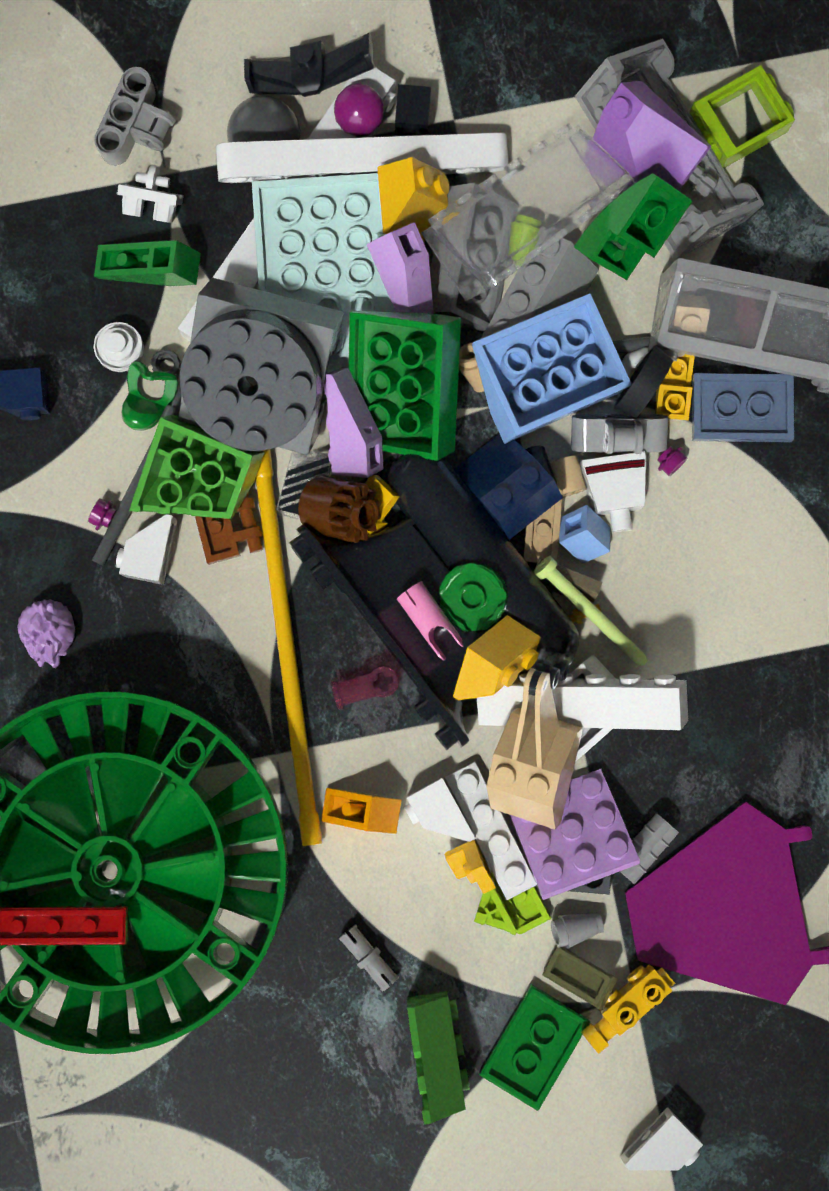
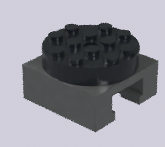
M211 278L198 293L191 341L183 356L180 367L182 397L178 421L199 426L217 441L233 448L263 451L279 447L309 455L320 431L326 399H322L330 357L337 349L344 312ZM245 376L254 378L258 385L252 386Z

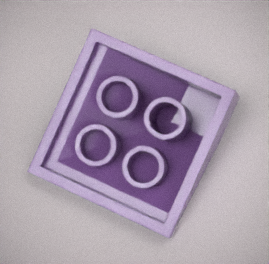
M642 81L621 82L602 111L585 163L618 195L652 173L680 191L711 148V145Z

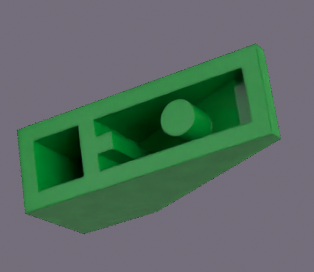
M178 240L98 245L94 277L105 280L163 286L197 285L201 253Z

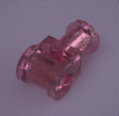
M379 667L370 674L339 683L336 680L331 681L338 710H343L347 704L377 696L381 698L388 697L394 694L399 686L397 673L392 668ZM381 672L384 673L385 677H392L393 683L388 685L389 691H383L382 687L375 686V681L379 679V673Z

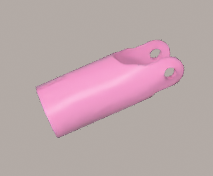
M422 581L406 590L397 598L433 651L443 661L446 658L434 639V631L438 626L447 629L457 643L464 647L459 633Z

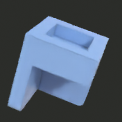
M585 505L561 517L559 543L581 563H586L610 552V527L588 505Z

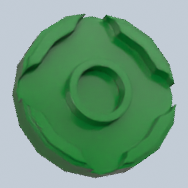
M471 562L457 566L445 576L439 590L442 611L452 625L460 630L481 631L488 629L501 619L507 608L508 592L505 582L496 570L486 564Z

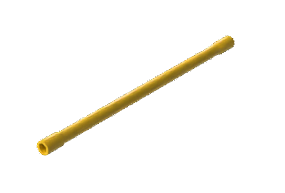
M269 449L263 450L265 453L255 479L299 804L298 818L302 846L321 844L322 836L319 814L315 804L272 479V458Z

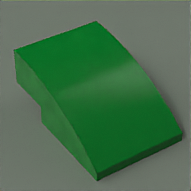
M652 173L614 199L584 231L574 245V248L589 259L627 280L645 253L655 258L693 200Z

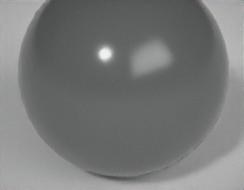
M254 96L240 103L231 114L227 126L228 143L300 140V126L295 113L283 101L271 96Z

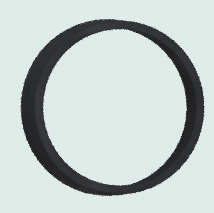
M654 345L631 376L630 381L632 385L621 392L614 405V409L637 418L661 385L673 360Z

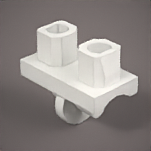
M150 165L148 173H136V182L145 183L146 188L128 184L118 185L117 194L123 195L122 212L126 215L142 217L144 201L149 200L155 202L153 220L171 223L176 213V207L183 203L184 195L157 190L158 186L169 188L170 178L160 176L159 166Z

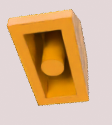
M326 788L321 821L364 831L396 834L401 800Z

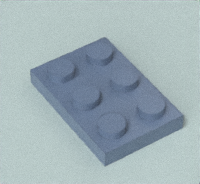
M694 373L692 375V441L792 442L794 440V376L786 374Z

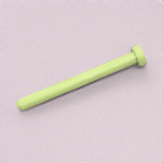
M551 556L546 557L539 563L534 571V574L539 579L547 578L636 665L643 666L647 663L646 655L556 569L557 562Z

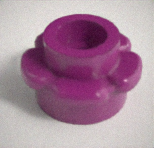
M670 446L657 459L660 463L658 470H663L668 476L674 474L688 459L682 452L683 447L675 450Z
M99 498L94 505L88 522L96 526L95 530H100L102 526L109 527L117 511L112 508L113 503L111 500L106 502Z

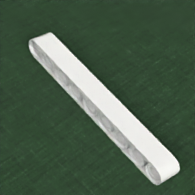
M505 133L229 142L215 146L218 181L222 183L378 173V166L410 157L422 161L445 174L499 172L509 168L507 137Z

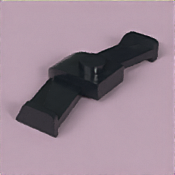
M367 33L362 39L325 54V47L322 41L290 47V62L251 61V59H244V79L249 93L302 95L303 97L320 94L328 88L374 69L373 39L370 33Z

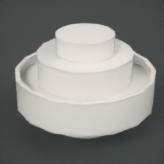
M122 322L110 323L100 329L95 337L93 346L95 356L105 368L115 372L128 371L133 361L140 362L144 351L142 338L136 329Z

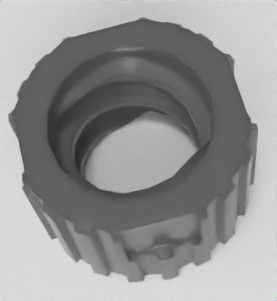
M167 349L156 352L151 359L153 372L161 371V362L168 358L174 362V367L167 372L178 377L182 363L178 355L174 351L172 352Z

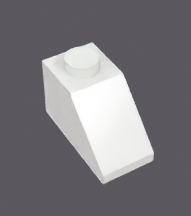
M165 514L126 540L124 549L120 548L117 554L116 568H120L119 574L126 578L164 585L177 519L172 515Z
M442 777L407 796L409 804L404 806L413 824L420 822L424 829L468 842L476 839Z
M667 1107L626 1149L620 1158L628 1170H680L684 1165L689 1166L700 1155L699 1149L703 1144Z

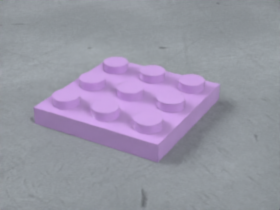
M601 769L571 780L561 824L556 829L510 815L543 900L640 864L638 854Z

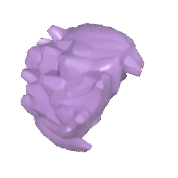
M51 599L33 602V604L27 606L22 611L18 619L19 638L24 643L30 657L37 662L39 667H43L44 662H47L53 668H57L60 665V656H66L67 649L74 643L75 625L72 614L67 606H63L61 602Z

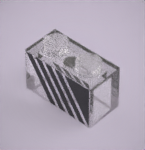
M311 450L309 455L292 451L277 506L279 515L300 520L298 505L306 484L317 476L336 478L337 475H332L328 454Z

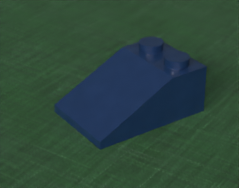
M500 434L454 469L508 539H511L563 498L555 480L543 466L517 441L512 440L504 444Z

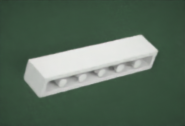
M527 673L519 675V678H516L511 686L502 687L496 694L477 698L479 725L506 726L511 713L517 708H522L523 687ZM568 674L564 682L559 680L555 689H552L558 720L583 728L681 730L688 722L687 681L676 680L674 675H658L654 677V680H641V676L637 674L622 675L620 679H607L605 674H590L586 676V679H573V675Z

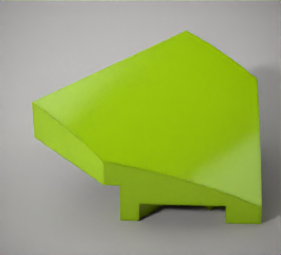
M491 871L496 888L482 894L474 922L481 925L486 924L516 935V933L523 934L550 920L552 916L536 886L506 900Z

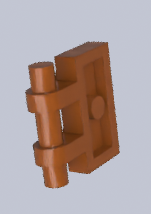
M248 493L236 512L240 513L244 530L234 532L231 519L195 516L208 565L240 557L238 543L247 541L250 553L263 550L260 540L263 534L261 527L256 525L252 510L255 508L253 498H249Z

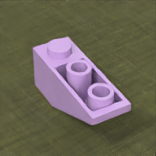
M415 222L368 243L367 247L395 311L434 314L429 254Z
M342 367L327 373L324 392L328 405L326 426L330 437L328 458L331 463L332 475L368 478L383 470L382 436L349 368Z

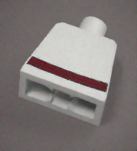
M645 451L641 454L629 453L582 460L580 467L592 510L598 516L610 514L612 532L632 530L630 511L641 510L645 505Z

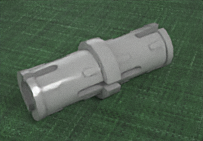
M354 924L348 931L356 939V942H353L346 932L338 939L343 942L358 960L357 966L360 969L364 968L383 992L390 986L381 974H384L392 984L399 976L379 955L381 951L378 947L373 948L357 928V925Z

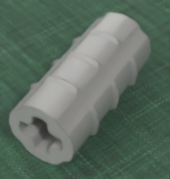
M656 813L632 840L640 859V864L620 872L635 885L641 876L647 873V869L653 862L658 860L659 855L664 849L669 847L670 842L679 832Z

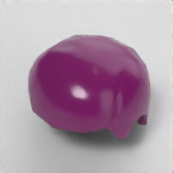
M360 83L346 86L338 94L334 104V115L336 122L345 133L357 137L369 135L382 122L384 104L379 93L371 86Z

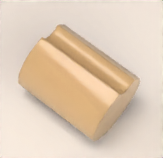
M577 455L564 457L550 464L557 482L556 485L562 497L587 490Z

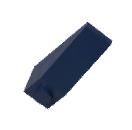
M41 368L0 371V410L17 417L20 416L21 420H38L41 418V414H50L48 375Z

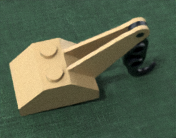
M575 629L568 630L569 638L563 654L556 652L552 656L548 655L543 664L537 663L535 669L530 668L523 687L522 708L515 709L508 719L493 754L486 786L491 809L552 829H556L561 824L583 727L558 720L552 689H555L558 681H565L569 667L575 657L578 643V634Z

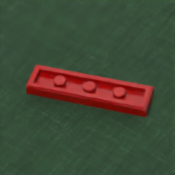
M128 906L0 907V945H125L128 943Z

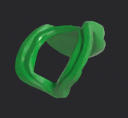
M133 361L129 366L127 374L129 393L122 405L121 411L124 423L131 429L139 431L148 430L157 425L166 405H170L177 394V377L165 371L151 372L144 363ZM140 375L142 378L150 381L165 380L164 394L160 400H151L141 394L137 385Z

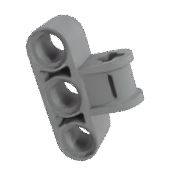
M131 67L124 72L95 134V145L103 160L109 165L117 166L126 162L135 142L150 149L162 151L164 148L163 140L168 128L174 126L175 123L174 117L169 113L152 106L156 96L155 88L150 75L141 67ZM142 83L146 85L141 91H132V88L137 84ZM123 113H133L131 118L126 121L118 120ZM113 141L119 142L118 147L114 150H105L108 143Z
M628 414L572 415V451L605 452L606 454L634 452L635 454H641L643 451L663 452L667 450V415L639 414L637 418Z

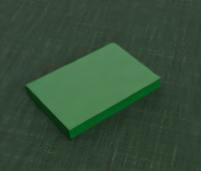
M530 984L479 1071V1075L536 1111H539L583 1035L581 1031L591 1021Z

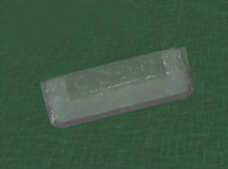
M567 123L552 134L556 140L549 145L544 139L528 150L531 155L530 158L523 161L521 157H518L506 165L504 170L507 174L501 178L493 174L480 183L481 192L473 196L471 191L454 201L455 210L448 214L444 208L428 219L431 226L421 232V234L465 301L488 291L608 206L621 193L635 184L630 173L581 126L576 125L572 128L570 123Z

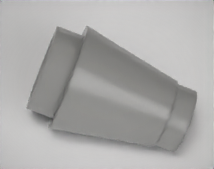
M598 912L558 915L556 920L551 921V931L557 947L565 946L569 949L598 933L604 932V925Z

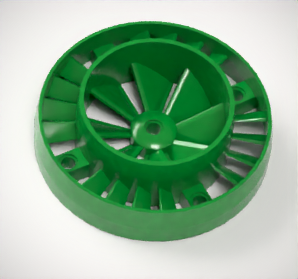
M126 692L78 694L36 707L12 720L0 729V758L25 737L47 770L25 786L0 768V817L2 818L0 821V907H84L87 902L93 904L92 907H115L119 904L128 906V921L146 964L125 966L122 945H75L72 951L63 945H12L24 960L6 985L0 980V1021L18 1033L42 1044L66 1051L86 1054L136 1052L165 1044L203 1025L226 1007L254 975L271 946L285 905L288 885L286 835L276 801L262 773L236 741L217 725L192 710L152 696ZM129 704L144 706L136 753L124 752ZM93 706H102L106 752L94 753L87 713V708ZM170 713L191 721L164 760L154 757ZM60 716L76 756L64 761L47 722ZM191 742L196 743L201 750L199 759L194 763L187 761L184 757V748ZM222 743L244 764L249 772L211 798L206 790L196 781V778ZM90 769L93 784V790L102 832L101 836L97 824V819L86 774V770ZM165 775L168 783L130 839L127 838L162 776ZM260 798L264 799L269 808L226 825L223 816ZM34 820L78 849V851H74L32 825ZM211 835L215 836L213 850L146 863L145 858ZM276 839L278 851L232 855L233 846ZM106 860L114 862L117 866L118 872L114 879H108L102 873V865ZM69 878L73 881L72 883L32 896H28L26 889L29 886ZM233 878L277 882V894L232 887L231 880ZM144 886L204 912L208 916L196 931L139 890ZM224 909L268 925L257 949L218 922ZM221 943L231 945L235 951L234 959L230 961L222 960L217 954L218 945ZM0 945V950L5 948L7 945ZM192 953L232 981L231 984L210 1001L183 965V962ZM160 977L163 978L180 1018L170 1020L156 981ZM21 980L28 981L32 985V997H25L20 993L19 984ZM54 981L69 986L57 1019L36 1009ZM133 988L139 1029L129 1030L126 990ZM94 991L101 992L97 1029L87 1028Z

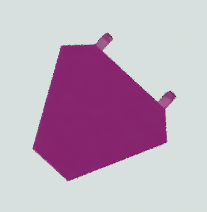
M744 802L625 892L637 960L786 1005L813 965L829 964V946L812 950L809 948L789 843L811 840L813 836L811 828L801 825L785 829L747 802Z

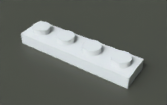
M474 762L446 776L445 779L506 900L536 886V881L501 812L490 808L487 785L476 763Z

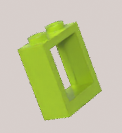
M761 65L694 102L689 112L706 141L711 145V149L723 168L786 134L795 121L791 105L786 100L783 101L777 91L775 79L770 73H766ZM752 89L774 126L735 147L713 110Z

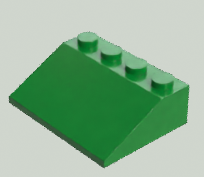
M350 312L349 370L382 436L383 451L402 455H420L425 459L435 461L455 451L460 317L432 313Z

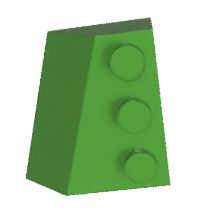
M175 414L160 417L129 511L232 519L255 481L265 452L241 450L225 445L211 437L201 427L178 421V416Z
M448 991L407 997V1011L414 1058H416L418 1087L420 1095L422 1094L424 1125L466 1110L463 1091L470 1090L467 1069H460L458 1056L464 1055L461 1034L454 1035L452 1021L459 1020L456 999L449 1000Z

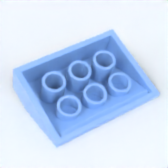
M591 293L472 343L490 414L504 444L617 395L632 385Z

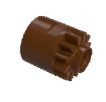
M317 476L311 479L304 487L299 499L298 513L301 523L316 534L357 543L359 539L368 540L367 531H376L375 525L381 518L378 508L381 505V501L374 499L377 491L376 489L369 488L367 484L327 476Z

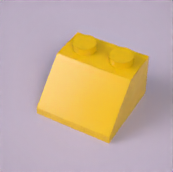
M413 157L378 166L383 233L388 234L415 222L421 238L425 242L448 206L449 182L445 173Z
M510 616L504 617L467 647L453 697L457 700L492 696L502 687L511 686L523 669L529 670L537 661L539 653L536 650L541 637Z

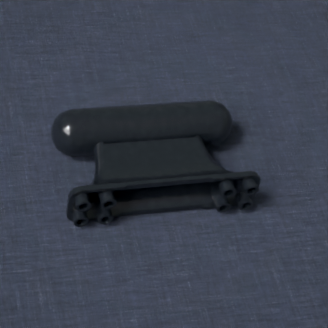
M400 454L390 465L386 475V483L400 496L396 504L406 517L383 531L368 536L366 541L359 539L357 543L323 538L302 524L296 529L299 536L290 541L289 544L302 563H305L312 556L319 562L310 571L323 590L334 582L339 590L347 595L416 685V690L423 698L414 705L416 712L425 723L437 716L444 725L434 735L442 746L448 750L456 743L463 747L469 742L462 721L464 700H457L453 697L467 647L494 625L481 631H464L454 626L463 640L464 647L457 643L447 629L438 626L434 631V639L446 658L443 661L433 651L398 602L397 598L402 593L422 581L440 606V585L450 571L457 566L471 562L486 564L498 572L504 580L508 592L507 608L499 621L508 615L541 637L536 650L539 656L531 668L535 669L537 663L543 664L548 655L552 656L556 652L563 654L569 638L568 630L575 629L578 634L577 652L579 632L571 618L542 581L534 574L532 568L494 522L445 457L435 461L425 459L420 455Z

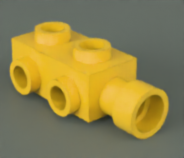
M649 964L646 968L639 966L627 977L629 982L619 991L614 988L603 1010L598 1009L603 1018L595 1025L591 1023L581 1031L598 1054L609 1046L608 1041L617 1033L621 1036L626 1030L635 1026L640 1018L655 1005H659L673 991L671 987L675 982L662 967L656 971ZM653 988V991L647 994L648 990ZM624 1011H627L625 1016L620 1017Z

